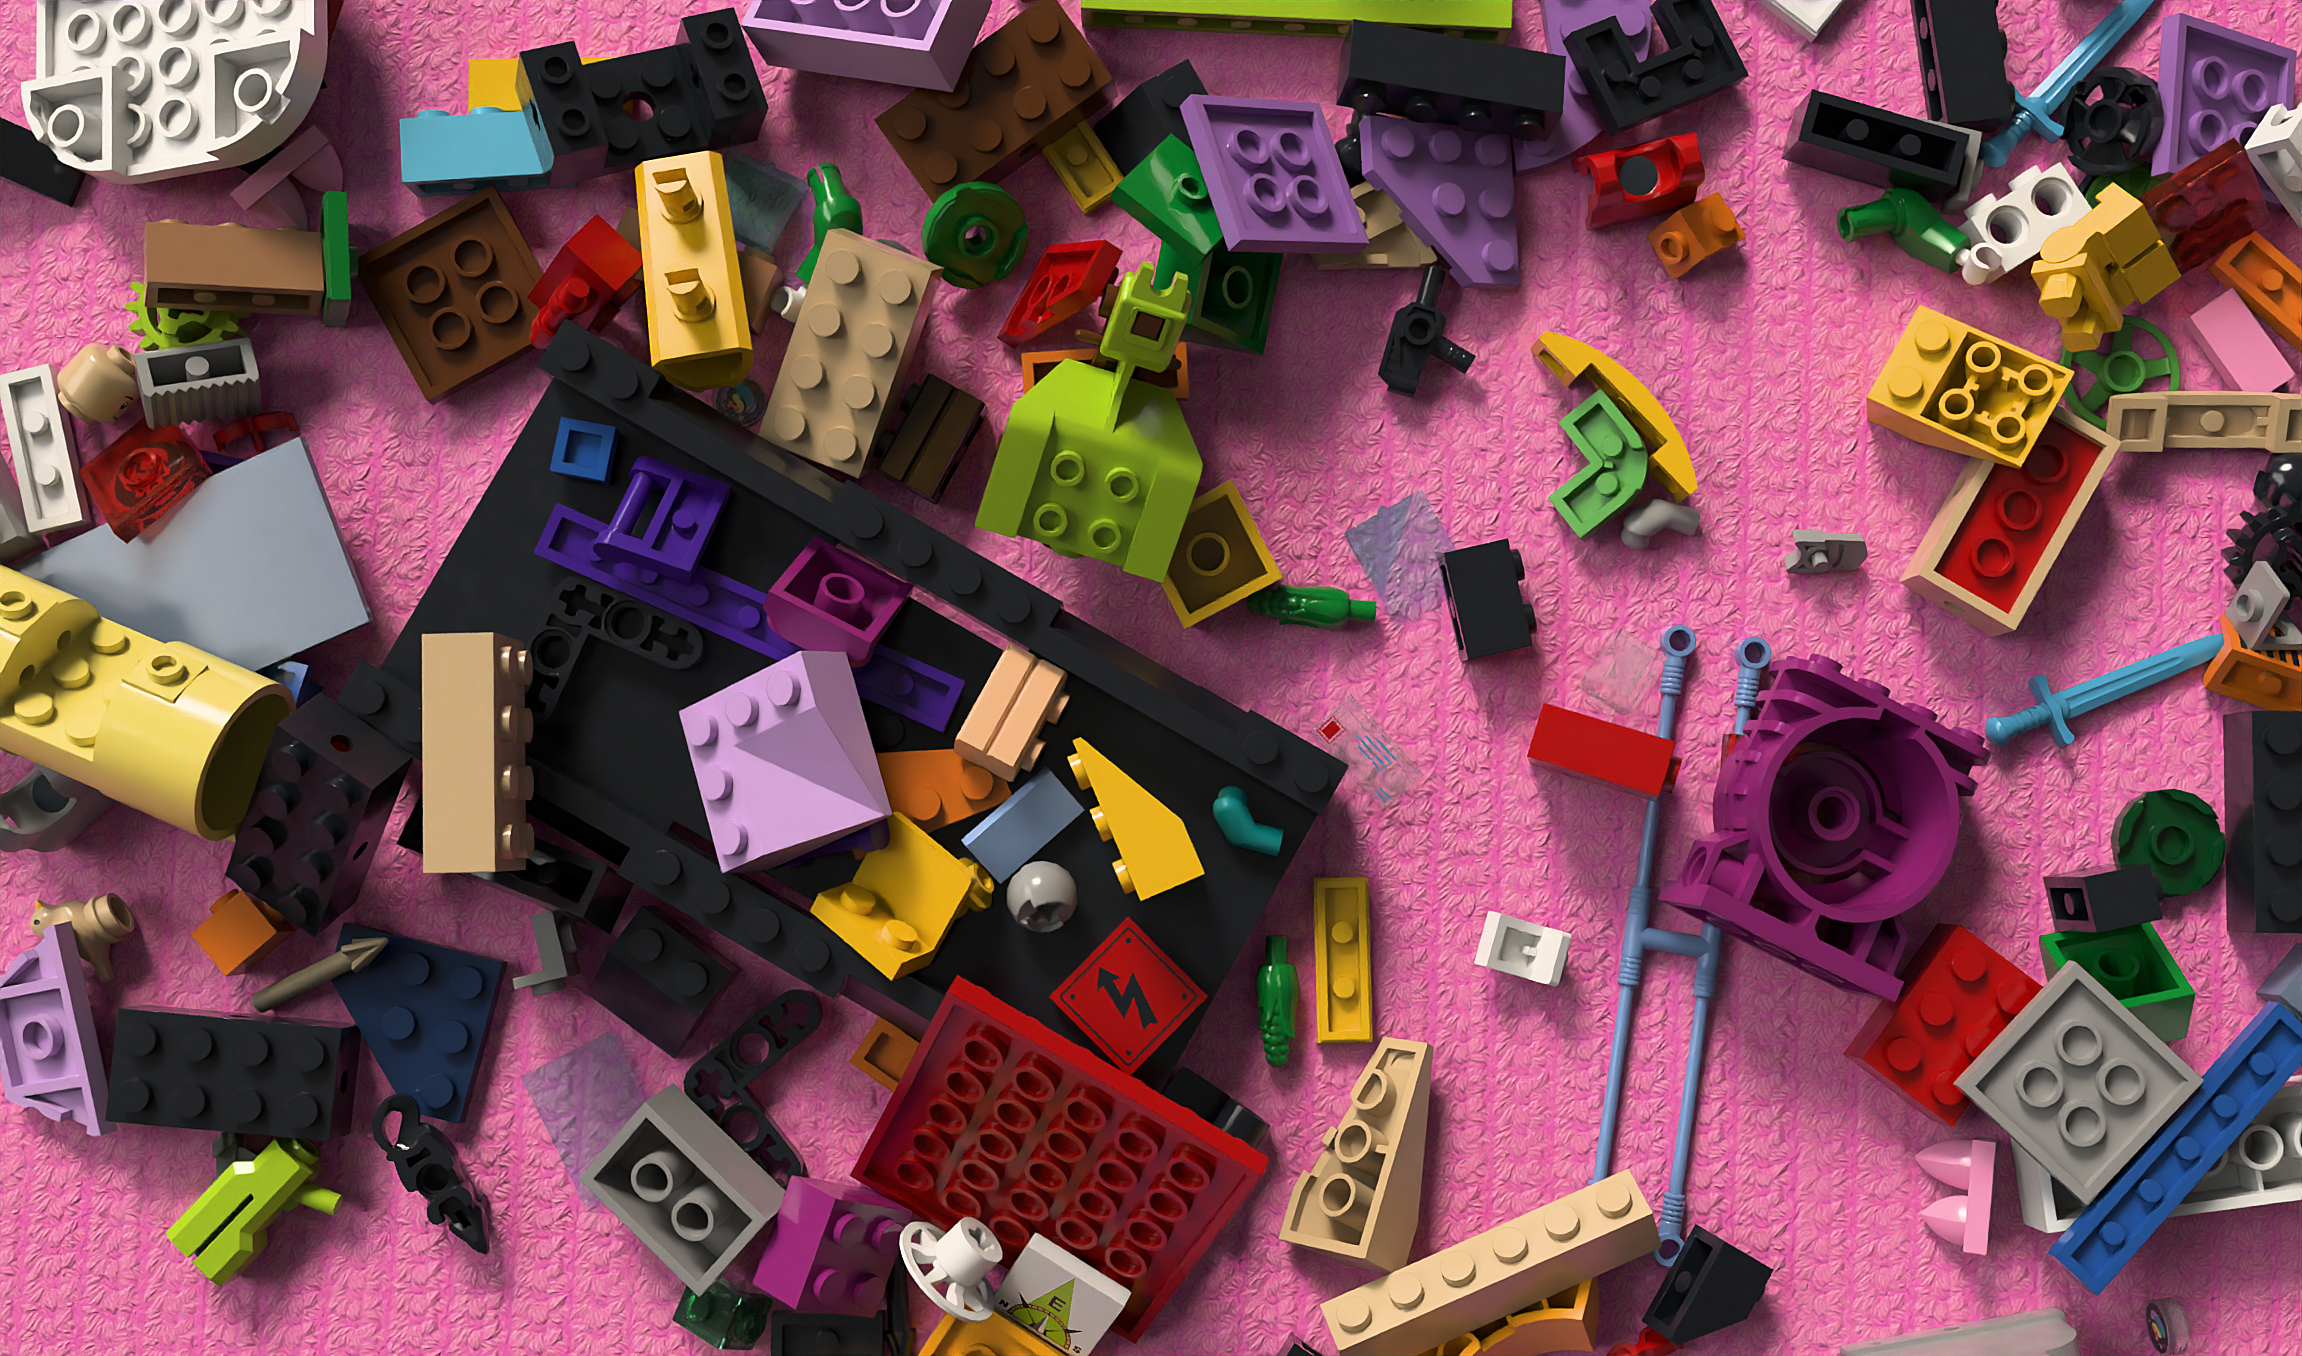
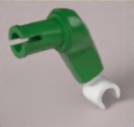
M832 163L819 164L824 182L821 183L817 170L814 167L810 169L806 177L817 207L813 213L814 245L795 273L804 283L798 291L786 286L780 287L775 291L770 301L772 310L781 313L782 318L796 323L827 231L844 228L863 235L861 204L856 199L847 196L841 180L840 170Z
M1891 187L1885 190L1880 200L1843 208L1837 214L1838 231L1842 239H1845V242L1849 243L1874 234L1888 232L1897 245L1910 257L1948 274H1953L1963 266V278L1972 285L1985 282L1989 272H1996L2003 259L2002 251L1990 243H1979L1971 249L1969 237L1946 222L1923 196L1912 189Z

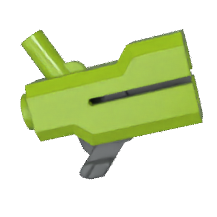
M223 1132L212 1143V1156L216 1158V1177L210 1183V1187L166 1232L169 1240L187 1258L195 1253L197 1258L192 1263L210 1281L222 1286L235 1280L268 1246L267 1228L283 1211H291L300 1204H303L331 1216L338 1212L343 1201V1195L311 1183L324 1168L318 1160L320 1157L319 1150L308 1139L278 1137L261 1153L248 1146H242L244 1133Z

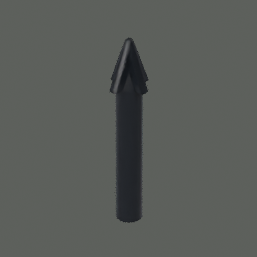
M899 1248L885 1287L888 1330L885 1331L884 1337L892 1356H910L916 1328L910 1327L907 1271Z

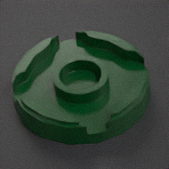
M2173 788L2144 792L2127 802L2115 819L2110 841L2115 864H2150L2152 872L2157 875L2161 882L2164 897H2177L2188 895L2210 884L2223 864L2226 851L2225 834L2220 832V826L2216 821L2219 818L2209 804L2193 793Z

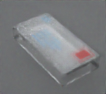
M1351 694L1309 731L1330 755L1350 765L1346 772L1382 811H1385L1424 775Z

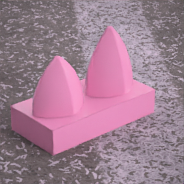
M313 124L229 194L244 210L250 208L259 218L275 228L294 226L308 232L305 206L300 194L287 177L292 174L302 184L316 191L325 193L326 191H342V167L339 157L329 144L332 140L318 124Z
M1976 1137L1973 1140H1949L1929 1146L1915 1155L1917 1163L1934 1178L1947 1185L1968 1190V1196H1950L1940 1199L1929 1205L1921 1214L1927 1225L1937 1235L1951 1243L1963 1246V1252L1987 1255L1991 1249L1999 1139Z

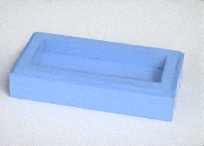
M1045 766L962 839V842L1001 884L1078 817L1084 809L1048 767Z

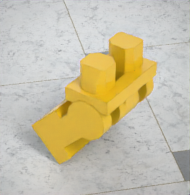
M2114 182L2095 196L2099 203L2097 207L2073 226H2067L2055 231L2044 241L2040 250L2043 260L2034 261L2030 273L2042 293L2039 304L2047 316L2057 319L2063 329L2060 340L2069 352L2097 349L2103 333L2121 331L2124 321L2122 312L2125 307L2135 300L2141 304L2145 303L2182 277L2165 244L2159 240L2161 236L2144 204Z

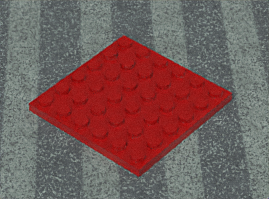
M957 975L944 996L850 1176L886 1198L913 1211L912 1213L946 1233L963 1217L977 1219L997 1238L1003 1253L1002 1259L998 1264L1008 1270L1012 1268L1034 1233H1039L1132 1292L1126 1305L1108 1329L1136 1344L1261 1178L1270 1158L1250 1147L1242 1139L1233 1137L1202 1119L1194 1111L1180 1106L1151 1089L1141 1080L1127 1075L1098 1058L1090 1050L1078 1046L1044 1026L1039 1020L1023 1014L994 997L986 989L976 986Z

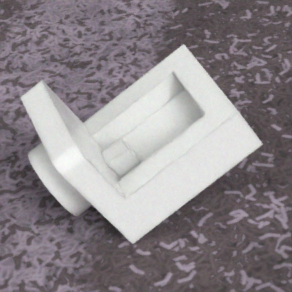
M1488 911L1474 964L1556 987L1568 961L1571 934L1501 913Z

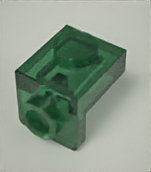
M720 1278L700 1297L686 1285L672 1320L717 1349L752 1350L756 1341L765 1330L767 1315L772 1306L773 1299L765 1294L746 1293L723 1278Z

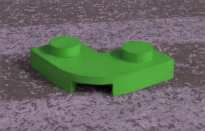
M1601 388L1558 422L1590 464L1548 497L1566 522L1584 542L1637 499L1645 485L1649 469L1648 453L1641 436Z

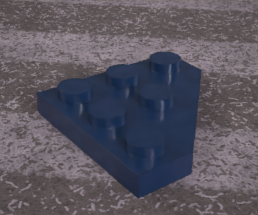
M343 922L335 953L341 951V946L352 944V939L388 938L389 940L388 944L368 966L365 965L358 973L350 970L331 981L396 1094H407L416 1099L421 1115L456 1124L465 1122L508 962L353 922Z

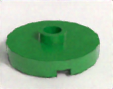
M982 181L958 184L940 195L927 212L921 230L923 253L928 262L944 267L941 278L952 286L970 290L984 288L983 284L990 283L995 279L999 282L1008 277L1022 261L1029 242V227L1026 224L1025 213L1019 202L999 185ZM979 226V231L974 237L966 238L967 232L972 227Z

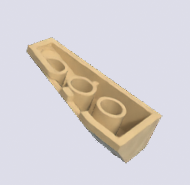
M1383 1037L1350 1092L1352 1104L1339 1126L1335 1128L1330 1125L1321 1140L1327 1146L1312 1171L1303 1170L1294 1185L1278 1237L1279 1240L1359 1268L1390 1274L1406 1266L1418 1224L1433 1046L1423 1042Z

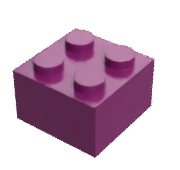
M792 1175L752 1284L797 1310L875 1318L900 1248V1234L908 1225L913 1211L869 1188Z

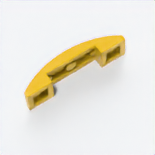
M1545 331L1536 340L1530 350L1566 387L1583 374L1598 390L1601 388L1609 396L1626 419L1656 449L1648 458V472L1678 503L1690 496L1698 488L1694 467L1680 433L1661 404L1636 377L1604 353L1568 336Z

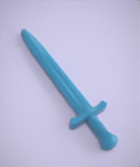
M2122 0L2027 98H2024L2014 86L2015 107L2013 112L2016 115L1997 136L1980 144L1978 153L1983 163L1991 168L2003 167L2007 163L2011 150L2031 129H2034L2050 143H2056L2063 135L2064 127L2052 121L2049 116L2065 100L2071 87L2078 81H2082L2137 22L2154 0Z
M2223 634L2211 635L2185 643L2055 694H2051L2047 677L2045 675H2036L2029 679L2028 684L2038 705L2017 712V714H2012L2010 717H1990L1984 727L1986 738L1992 745L2002 748L2006 747L2016 736L2047 724L2057 746L2060 748L2068 746L2075 737L2067 728L2066 720L2215 658L2224 645Z

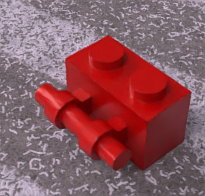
M598 214L564 244L527 296L540 309V312L532 322V332L530 334V342L538 349L548 348L564 319L571 321L586 331L593 327L600 334L621 312L620 308L642 285L634 278L643 267L642 254Z

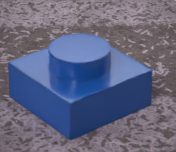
M561 417L550 471L556 475L609 484L620 430L614 426Z

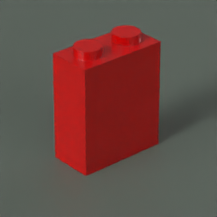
M1546 703L1542 705L1527 754L1531 765L1656 803L1661 791L1672 793L1683 759L1672 755L1676 743L1674 741Z

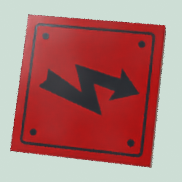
M1129 916L1049 996L1129 1076L1208 997Z

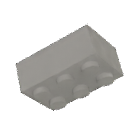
M674 1083L645 1101L579 1178L608 1209L699 1297L730 1270L777 1217L786 1192Z

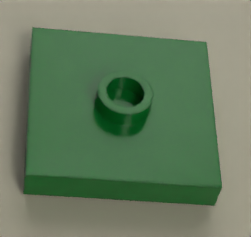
M1170 134L1115 187L1109 198L1196 267L1224 240L1196 154L1173 134Z
M326 191V194H323L319 220L324 279L322 319L325 327L345 328L351 303L350 278H358V246L349 244L347 192Z

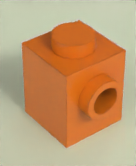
M233 889L212 904L209 910L213 915L194 930L191 936L225 976H233L249 972L296 930L279 912L253 894L244 890L239 892L238 889Z

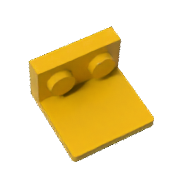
M899 811L892 812V816L887 817L890 833L888 846L883 850L867 852L852 882L819 893L810 909L812 914L891 981L930 965L977 881V876L974 872Z

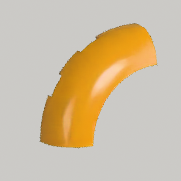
M1597 1276L1416 1356H1535L1560 1350L1593 1352L1599 1314Z

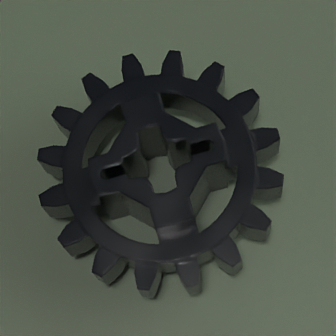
M2284 492L2280 498L2279 505L2273 506L2266 498L2260 499L2259 507L2261 512L2255 516L2243 510L2239 515L2245 526L2241 530L2228 529L2226 532L2235 545L2221 549V556L2229 564L2223 570L2224 574L2234 584L2237 591L2256 561H2266L2290 593V599L2283 608V611L2290 609L2293 598L2299 597L2302 600V499L2298 502L2289 492Z

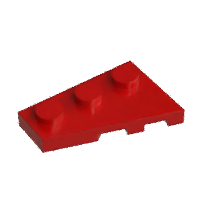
M1107 240L1047 245L997 338L1012 348H1016L1097 301L1099 296H1103L1107 284L1114 285L1119 274V268L1116 265L1124 251Z

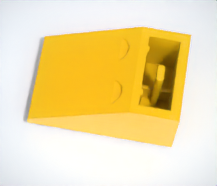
M1919 305L1866 397L1867 419L1916 442L2021 469L2072 380L2075 371Z
M1079 737L1073 740L1078 753L1067 758L1081 790L1093 787L1100 806L1090 809L1102 841L1106 842L1110 839H1115L1122 859L1112 864L1125 895L1136 891L1140 901H1143L1204 875V870L1183 821L1083 738Z

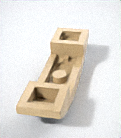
M2162 391L2115 395L2109 398L2106 433L2122 442L2117 452H2162L2163 448H2266L2273 453L2302 452V394L2251 391Z

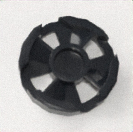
M2103 66L2094 70L2096 73L2087 81H2078L2071 87L2061 107L2059 125L2064 127V132L2060 139L2068 140L2069 149L2074 156L2067 157L2073 166L2089 175L2119 176L2135 170L2151 155L2161 136L2164 111L2160 92L2148 76L2134 68ZM2100 85L2104 99L2098 100L2089 106L2085 103L2086 99ZM2130 86H2139L2148 102L2132 109L2130 104L2122 99ZM2089 137L2091 141L2086 149H2084L2081 141ZM2124 140H2127L2132 145L2129 159H2127L2122 144Z

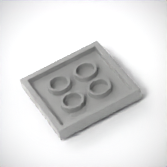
M2069 960L1956 1079L1953 1085L2078 1201L2087 1205L2204 1082V1079L2077 962Z

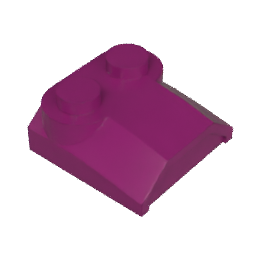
M815 535L768 591L763 609L767 613L768 625L782 639L808 651L846 652L850 668H859L870 662L876 644L911 595L914 585L909 582L905 583L828 544L821 537Z

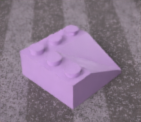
M799 651L679 711L722 874L772 869L892 816L846 652Z

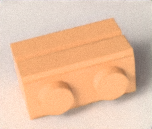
M1008 644L955 739L953 751L958 756L978 766L985 767L989 772L1009 782H1014L1021 768L1031 772L1046 743L1038 739V735L1046 721L1055 725L1058 723L1070 700L1071 695L1063 691L1068 674L1061 668L1043 659H1037L1030 652L1014 644Z

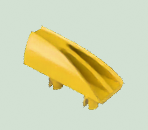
M703 151L643 161L635 168L652 368L662 373L668 382L698 393H702L704 390L727 386L734 388L743 381L752 368L753 349L722 154Z

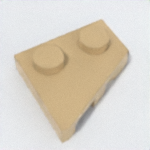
M1368 181L1350 190L1369 244L1358 254L1310 253L1318 270L1425 269L1426 266L1436 265L1438 261L1432 247L1427 248L1399 217L1402 210L1383 189L1376 191Z

